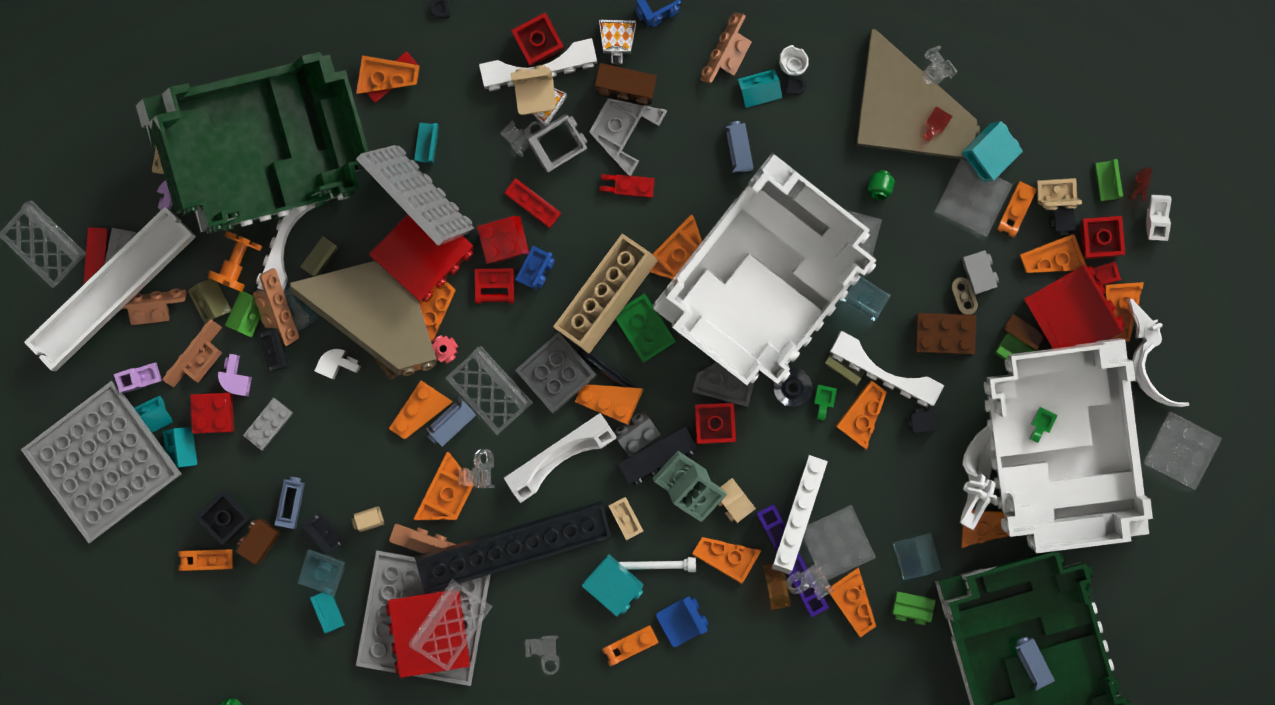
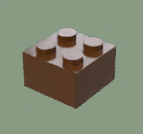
M265 519L253 520L247 529L250 531L248 535L242 537L236 545L238 547L236 552L255 565L261 564L282 533L281 530Z

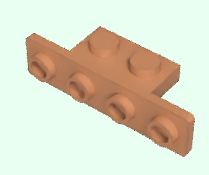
M734 12L730 16L728 25L720 35L719 42L712 51L707 66L702 70V76L700 77L702 82L711 84L719 68L735 76L752 41L738 33L746 15Z
M272 268L259 276L263 290H257L253 292L265 328L277 329L283 346H287L299 339V335L275 268Z
M173 289L168 292L154 291L143 295L137 293L122 309H128L131 325L169 321L170 314L167 304L184 302L187 293L186 290Z
M210 319L196 338L191 341L184 353L179 356L171 369L167 371L162 380L175 387L186 373L198 383L222 354L219 349L210 343L222 327Z
M399 524L394 525L389 539L391 543L423 554L456 545L446 541L447 537L436 534L434 537L428 535L429 531L422 528H417L416 531Z

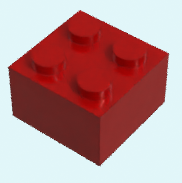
M546 13L511 30L529 67H533L564 50V46Z
M511 216L477 226L487 264H496L530 254L520 216Z
M1122 216L1080 220L1082 256L1084 259L1125 255Z
M192 394V433L234 432L233 394Z
M734 403L695 405L696 444L736 442Z

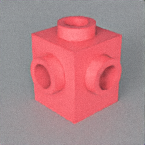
M440 335L432 340L436 361L439 360L441 363L446 362L448 364L456 358L455 355L458 353L456 348L458 345L453 338L449 339L447 336L442 337ZM442 345H445L447 347V350L444 353L440 352V347Z

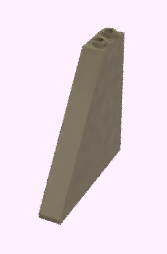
M872 29L870 32L856 146L967 160L962 151L979 135L980 126L977 125V119L877 30Z
M376 261L290 283L291 293L398 376L402 374L408 376L421 369L427 371L436 365V356L418 300Z

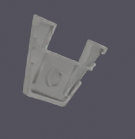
M608 98L589 133L626 174L631 176L639 160L622 152L641 117L660 126L667 110Z

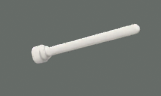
M688 557L684 561L619 562L627 570L684 569V571L696 572V557Z

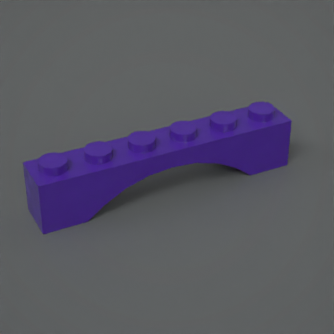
M772 504L757 512L756 515L777 552L786 526L775 505ZM798 552L793 570L788 575L809 615L813 617L829 607Z

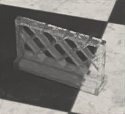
M26 201L21 206L22 209L0 232V237L52 288H55L70 270L86 256V253L33 201ZM23 214L29 218V226H20V217ZM29 228L30 240H21L20 229ZM33 228H40L43 231L42 240H34ZM10 229H16L17 240H10L5 234ZM21 242H30V253H23L21 251ZM34 242H43L44 253H34ZM47 242H54L57 245V253L47 252ZM44 255V267H38L35 264V256ZM48 255H57L56 267H48ZM61 255H67L73 261L68 266H61ZM48 269L58 270V277L54 282L48 277Z
M482 346L477 347L469 357L446 377L451 385L497 435L533 403ZM473 358L479 363L478 371H468V362ZM457 373H465V383L457 384L452 377ZM468 373L478 374V385L468 384ZM481 374L490 375L492 378L491 385H481ZM467 387H478V397L470 398L467 395ZM481 388H491V399H481ZM494 388H500L505 392L504 400L494 399ZM480 401L491 402L490 413L483 412L480 409ZM494 402H504V413H494ZM507 403H515L520 409L515 414H507ZM493 415L504 416V424L499 429L493 423Z
M452 579L408 643L409 647L418 651L446 671H449L492 608V605ZM461 590L468 594L469 602L457 603L456 597ZM481 603L486 606L482 614L474 615L472 604ZM470 605L471 616L460 618L458 607ZM456 608L458 618L446 620L445 613L447 610ZM472 619L473 627L471 630L463 631L461 621ZM458 621L460 632L449 634L447 624ZM445 624L447 635L435 637L434 629L436 626ZM461 635V645L451 647L450 637ZM448 638L449 648L438 650L436 640ZM434 640L436 651L427 653L421 649L425 642ZM450 651L451 659L446 665L440 661L439 653Z

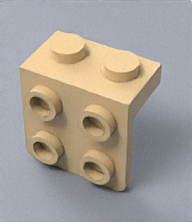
M540 65L532 70L521 68L510 73L511 81L515 85L517 108L520 115L556 109L553 74L549 67Z
M1076 178L1037 180V203L1046 208V210L1058 209V206L1077 208V204H1082V200L1077 198Z

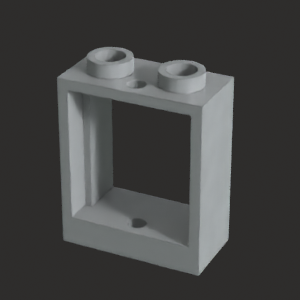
M563 115L526 138L546 172H550L587 149L585 145L587 140L582 133L579 134L575 127L578 125L572 116ZM564 122L578 146L551 162L537 138Z

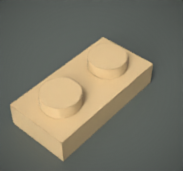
M626 497L609 505L626 540L643 532Z

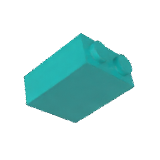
M1002 121L990 123L962 151V154L981 180L988 182L994 181L1023 150L1020 148L1018 141L1008 131V127Z
M608 554L583 582L582 587L615 616H618L620 613L624 614L630 608L629 603L633 598L637 600L643 593L641 589L644 584Z

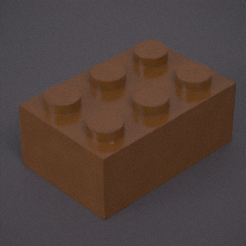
M600 63L595 91L599 92L598 95L610 97L611 94L618 96L617 99L629 101V99L636 100L637 104L647 105L652 103L657 75Z
M916 314L914 353L975 354L976 315Z

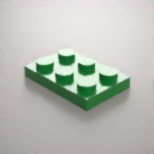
M645 293L625 305L615 318L643 363L676 343L657 311L653 309V305Z

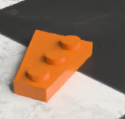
M1074 234L1019 255L1026 273L1072 271L1086 264Z
M1144 282L1104 285L1106 300L1111 299L1116 308L1113 311L1115 316H1121L1126 325L1123 327L1124 332L1112 339L1121 338L1125 339V342L1130 341L1135 320L1130 313L1126 300L1133 299L1139 305Z
M587 384L579 391L575 402L628 425L644 389Z
M857 567L827 588V591L859 637H862L875 628L876 624L859 567Z

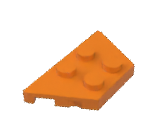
M692 214L652 254L658 259V262L650 271L651 273L673 280L702 243L695 218Z
M449 452L446 453L414 517L415 520L458 519L474 484Z

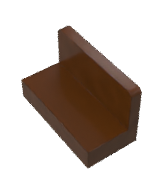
M1014 314L1011 315L1002 329L1003 332L1033 351L1038 350L1039 344L1045 337L1043 333Z

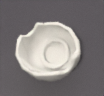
M790 45L781 52L779 65L784 73L798 76L806 71L808 56L803 49Z

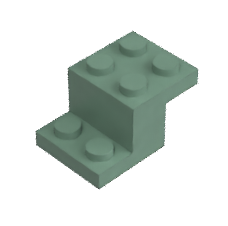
M679 451L653 477V481L669 492L674 505L700 522L727 495L725 490L711 482L705 468Z

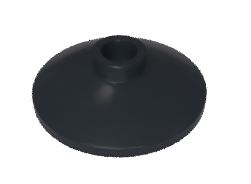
M792 368L789 370L790 375L784 382L780 381L779 384L774 382V394L783 405L798 407L806 403L810 398L812 382L805 372ZM791 384L796 386V390L794 392H791L789 390V386Z

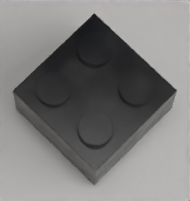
M223 490L195 517L222 546L226 545L253 519L227 490Z

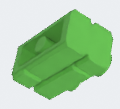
M896 591L891 614L896 615L895 619L907 621V618L915 619L914 623L926 625V622L932 621L935 599Z

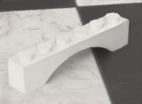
M592 38L573 42L560 57L544 64V66L550 68L553 77L557 76L556 73L563 71L564 74L573 73L576 71V68L583 67V70L593 68L594 64H597V58ZM499 60L479 64L484 88L489 89V91L501 89L500 86L507 84L508 87L515 86L511 81L510 73L515 72L517 69L526 68L508 65ZM529 67V68H526V69H527V70H532V69H534V67Z
M315 204L308 206V210L297 212L296 209L291 210L289 215L279 220L276 230L279 231L270 243V248H272L270 255H266L263 266L265 268L263 273L275 268L283 291L288 281L284 266V248L287 237L295 223L306 212L315 208ZM260 273L258 275L256 284H258V289L263 290L259 276L262 273Z
M843 331L839 332L829 353L833 354V359L841 363L845 360L850 363V368L858 372L860 369L867 372V377L875 381L877 378L884 381V386L892 390L894 387L901 390V395L909 399L911 396L918 399L917 403L926 408L928 405L934 406L944 385L929 377L903 378L885 372L868 358L858 339Z
M599 413L507 475L504 479L521 503L535 494L546 476L564 460L584 451L601 449L617 437L601 413Z
M809 455L772 569L791 574L828 461Z

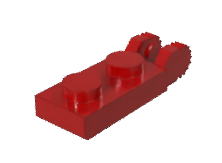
M601 174L600 179L615 181V188L600 186L599 191L610 192L616 195L653 198L654 178Z

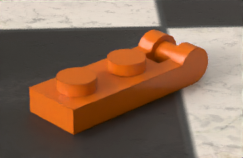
M1021 181L1018 182L996 230L1000 232L1005 231L1013 238L1016 236L1037 191L1036 188ZM1008 219L1014 222L1013 226L1006 224Z
M233 549L178 551L181 564L179 565V571L233 569ZM188 557H193V564H188Z
M649 625L602 648V651L609 659L607 661L609 666H613L659 642ZM616 648H618L621 653L618 656H615L613 650Z

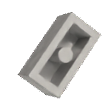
M986 250L961 259L975 295L998 287L999 279L997 273L992 271L991 265H993L991 255L986 253Z

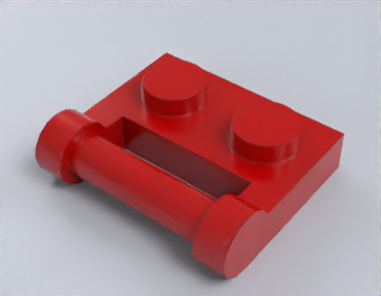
M514 268L475 269V304H481L482 302L514 303ZM508 288V294H481V289Z

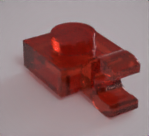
M936 106L925 123L930 127L923 138L930 142L936 131L942 134L953 116Z
M1144 167L1141 171H1138L1136 177L1138 189L1132 192V200L1136 198L1137 193H1140L1142 195L1141 202L1146 201L1152 168Z

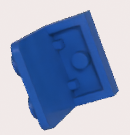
M637 0L635 13L640 21L643 20L647 27L650 25L655 27L663 22V18L667 16L671 18L677 15L681 9L682 2L681 0H676L652 13L646 0Z
M532 246L530 254H528L515 280L537 290L538 287L542 288L546 280L544 275L547 270L550 271L552 269L555 259H553L552 253H547Z
M689 595L656 614L673 647H677L691 638L708 631L706 628L709 625L704 615H699L697 609L700 607L696 599H691Z

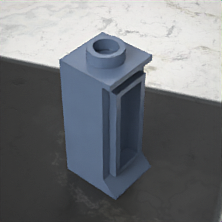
M740 121L730 122L729 126H726V134L732 165L735 167L732 174L753 171L754 167L745 123L741 124Z
M458 396L457 403L455 402L430 425V429L426 428L429 432L427 437L434 444L438 442L443 447L476 414Z
M289 476V480L284 479L274 525L296 529L305 483L300 482L301 478ZM289 487L297 489L291 519L282 518Z
M1026 636L1017 640V645L1013 647L1018 649L1016 652L1031 682L1034 683L1032 690L1036 691L1054 682L1055 680L1034 639H1028Z

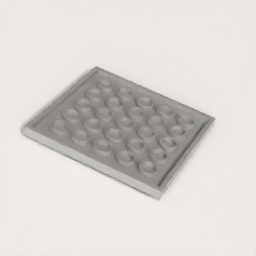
M393 145L361 153L356 158L438 246L465 236L474 229L471 220L459 213L457 205L445 198L446 194L432 184L433 181L427 174L423 175L419 170L418 164L413 160H409L405 156L406 152L400 146Z
M114 380L110 381L21 449L88 543L93 542L182 475L125 395L119 393Z
M376 551L356 666L396 673L394 663L398 661L397 655H393L391 643H394V635H390L389 623L392 622L391 616H387L386 604H389V599L425 594L414 557ZM491 574L430 592L435 593L459 588L471 666L415 675L416 677L471 686Z

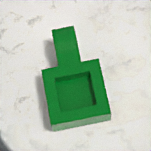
M817 385L814 405H819L817 419L825 420L827 407H834L837 388Z
M1039 407L1031 422L1035 429L1029 439L1038 443L1044 431L1050 433L1058 415Z

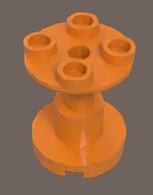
M226 231L225 237L235 241L236 245L229 261L224 260L219 274L210 270L207 278L243 292L246 285L237 282L243 268L239 265L247 247L261 251L262 246L254 242L250 245V240L241 236L236 239L237 235Z

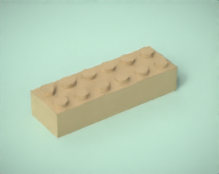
M621 234L553 327L590 354L658 262V259L636 242Z

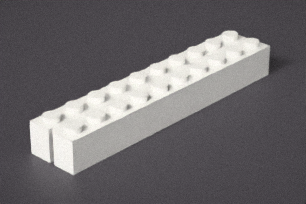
M164 207L24 343L36 355H40L39 358L50 370L57 371L196 236L185 224L181 223L182 221L169 208Z

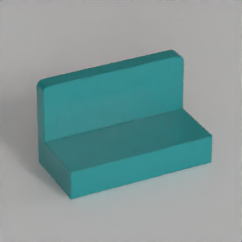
M775 69L738 79L746 108L782 98L780 82Z
M419 123L414 161L434 164L439 131L438 123Z
M160 395L134 408L152 433L173 422Z
M192 427L162 431L165 452L177 468L197 465Z
M331 589L310 597L324 633L345 625Z

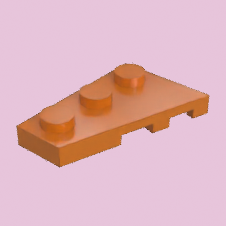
M362 56L356 94L417 85L420 65Z
M448 282L441 289L437 288L432 293L433 297L427 303L423 302L420 305L431 343L438 332L456 291Z
M870 380L836 424V427L867 450L871 433H873L875 428L874 425L887 392Z
M420 381L389 429L403 439H407L452 404L453 401L423 381Z
M984 510L974 530L962 525L961 548L1009 536L1002 530L1001 518H1004V513L1002 511Z
M702 537L691 555L742 584L762 550Z

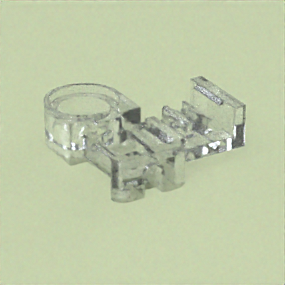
M941 46L931 48L924 54L926 59L931 61V65L922 72V78L930 85L941 83L948 76L952 79L957 74V70L949 60L944 62V59L939 54Z
M511 121L500 134L510 143H514L515 145L511 144L510 147L520 157H523L522 153L530 146L526 138L532 135L531 127L539 125L542 129L544 125L541 122L534 121L530 123L523 131L525 134H523L522 130H518L515 127V123Z
M483 449L475 453L473 471H468V468L459 469V486L494 488L495 485H491V468H494V456L490 450ZM482 453L487 455L485 464L480 459Z
M814 560L815 564L804 572L800 573L797 571L787 579L786 584L792 594H800L813 587L815 589L814 594L820 600L833 591L825 578L824 570L816 560ZM794 581H801V585L799 587H791V584Z
M544 635L541 637L544 641H540V639H525L526 657H531V654H538L542 659V670L548 675L555 674L559 669V655L556 656V639L559 637L557 635ZM529 644H531V654L529 651ZM548 660H553L556 663L554 671L546 670L545 663Z

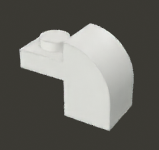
M1151 195L1146 216V232L1149 240L1168 241L1171 226L1169 219L1171 196Z
M332 349L321 356L315 372L335 379L340 366L356 373L359 372L361 366L357 365L358 360L347 356V359H344L347 351Z

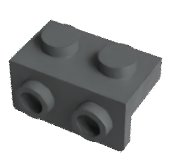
M644 411L634 415L628 425H620L614 431L617 441L629 457L661 435Z

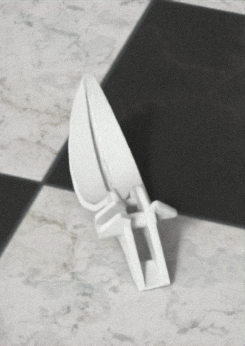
M1127 299L1130 313L1136 323L1135 338L1143 339L1132 358L1137 383L1145 394L1156 402L1167 406H1189V402L1179 403L1167 399L1151 384L1146 374L1145 361L1147 354L1162 341L1160 333L1162 323L1155 324L1158 322L1157 319L1152 320L1133 299Z
M987 426L970 442L963 458V466L970 481L966 482L963 490L968 493L960 523L971 530H974L989 503L995 506L998 505L997 496L993 495L996 483L989 480L992 470L990 457H993L994 450L991 451L989 439L993 438L992 431H988ZM977 502L976 509L973 514L971 513V511Z

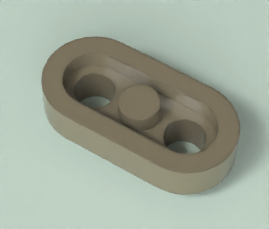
M964 277L955 279L952 282L951 290L957 307L962 314L971 315L978 308L971 283ZM958 284H962L964 286L963 291L958 290ZM965 302L970 303V309L964 307Z

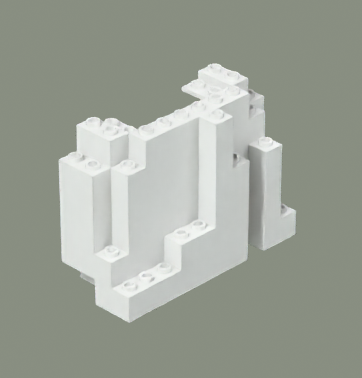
M771 153L749 181V185L738 199L734 200L653 304V309L670 321L672 328L746 385L749 382H755L759 376V370L777 384L780 381L784 382L790 375L788 363L790 361L794 362L800 354L798 350L802 345L806 347L811 341L812 337L810 335L814 330L818 331L824 324L822 320L825 316H830L834 312L836 302L838 300L842 301L846 297L848 287L850 285L854 286L860 279L859 273L863 275L866 273L870 274L876 266L874 263L876 259L858 245L860 242L863 244L868 239L870 229L775 154Z
M1125 339L1101 340L1094 343L1078 344L1072 347L1008 355V359L1005 360L1006 371L1010 373L1008 375L987 377V382H984L985 394L988 395V400L984 401L985 410L990 414V420H987L988 431H992L993 438L989 439L991 451L994 450L993 457H990L991 468L997 472V478H994V482L996 483L995 488L999 489L1000 497H997L998 509L1002 508L1004 518H1001L1002 530L1010 537L1027 535L1028 546L1035 553L1130 542L1131 536L1149 534L1148 519H1153L1151 500L1144 495L1130 381L1136 380L1133 361L1127 359ZM1042 407L1058 416L1050 433L1044 431L1040 441L1037 443L1029 439L1035 429L1031 422L1038 408Z

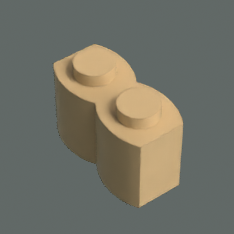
M733 478L720 487L726 491L727 495L718 505H724L727 509L725 514L731 522L735 520L738 523L756 509Z
M374 507L355 513L352 523L355 530L358 529L359 532H363L384 525V520L380 508Z

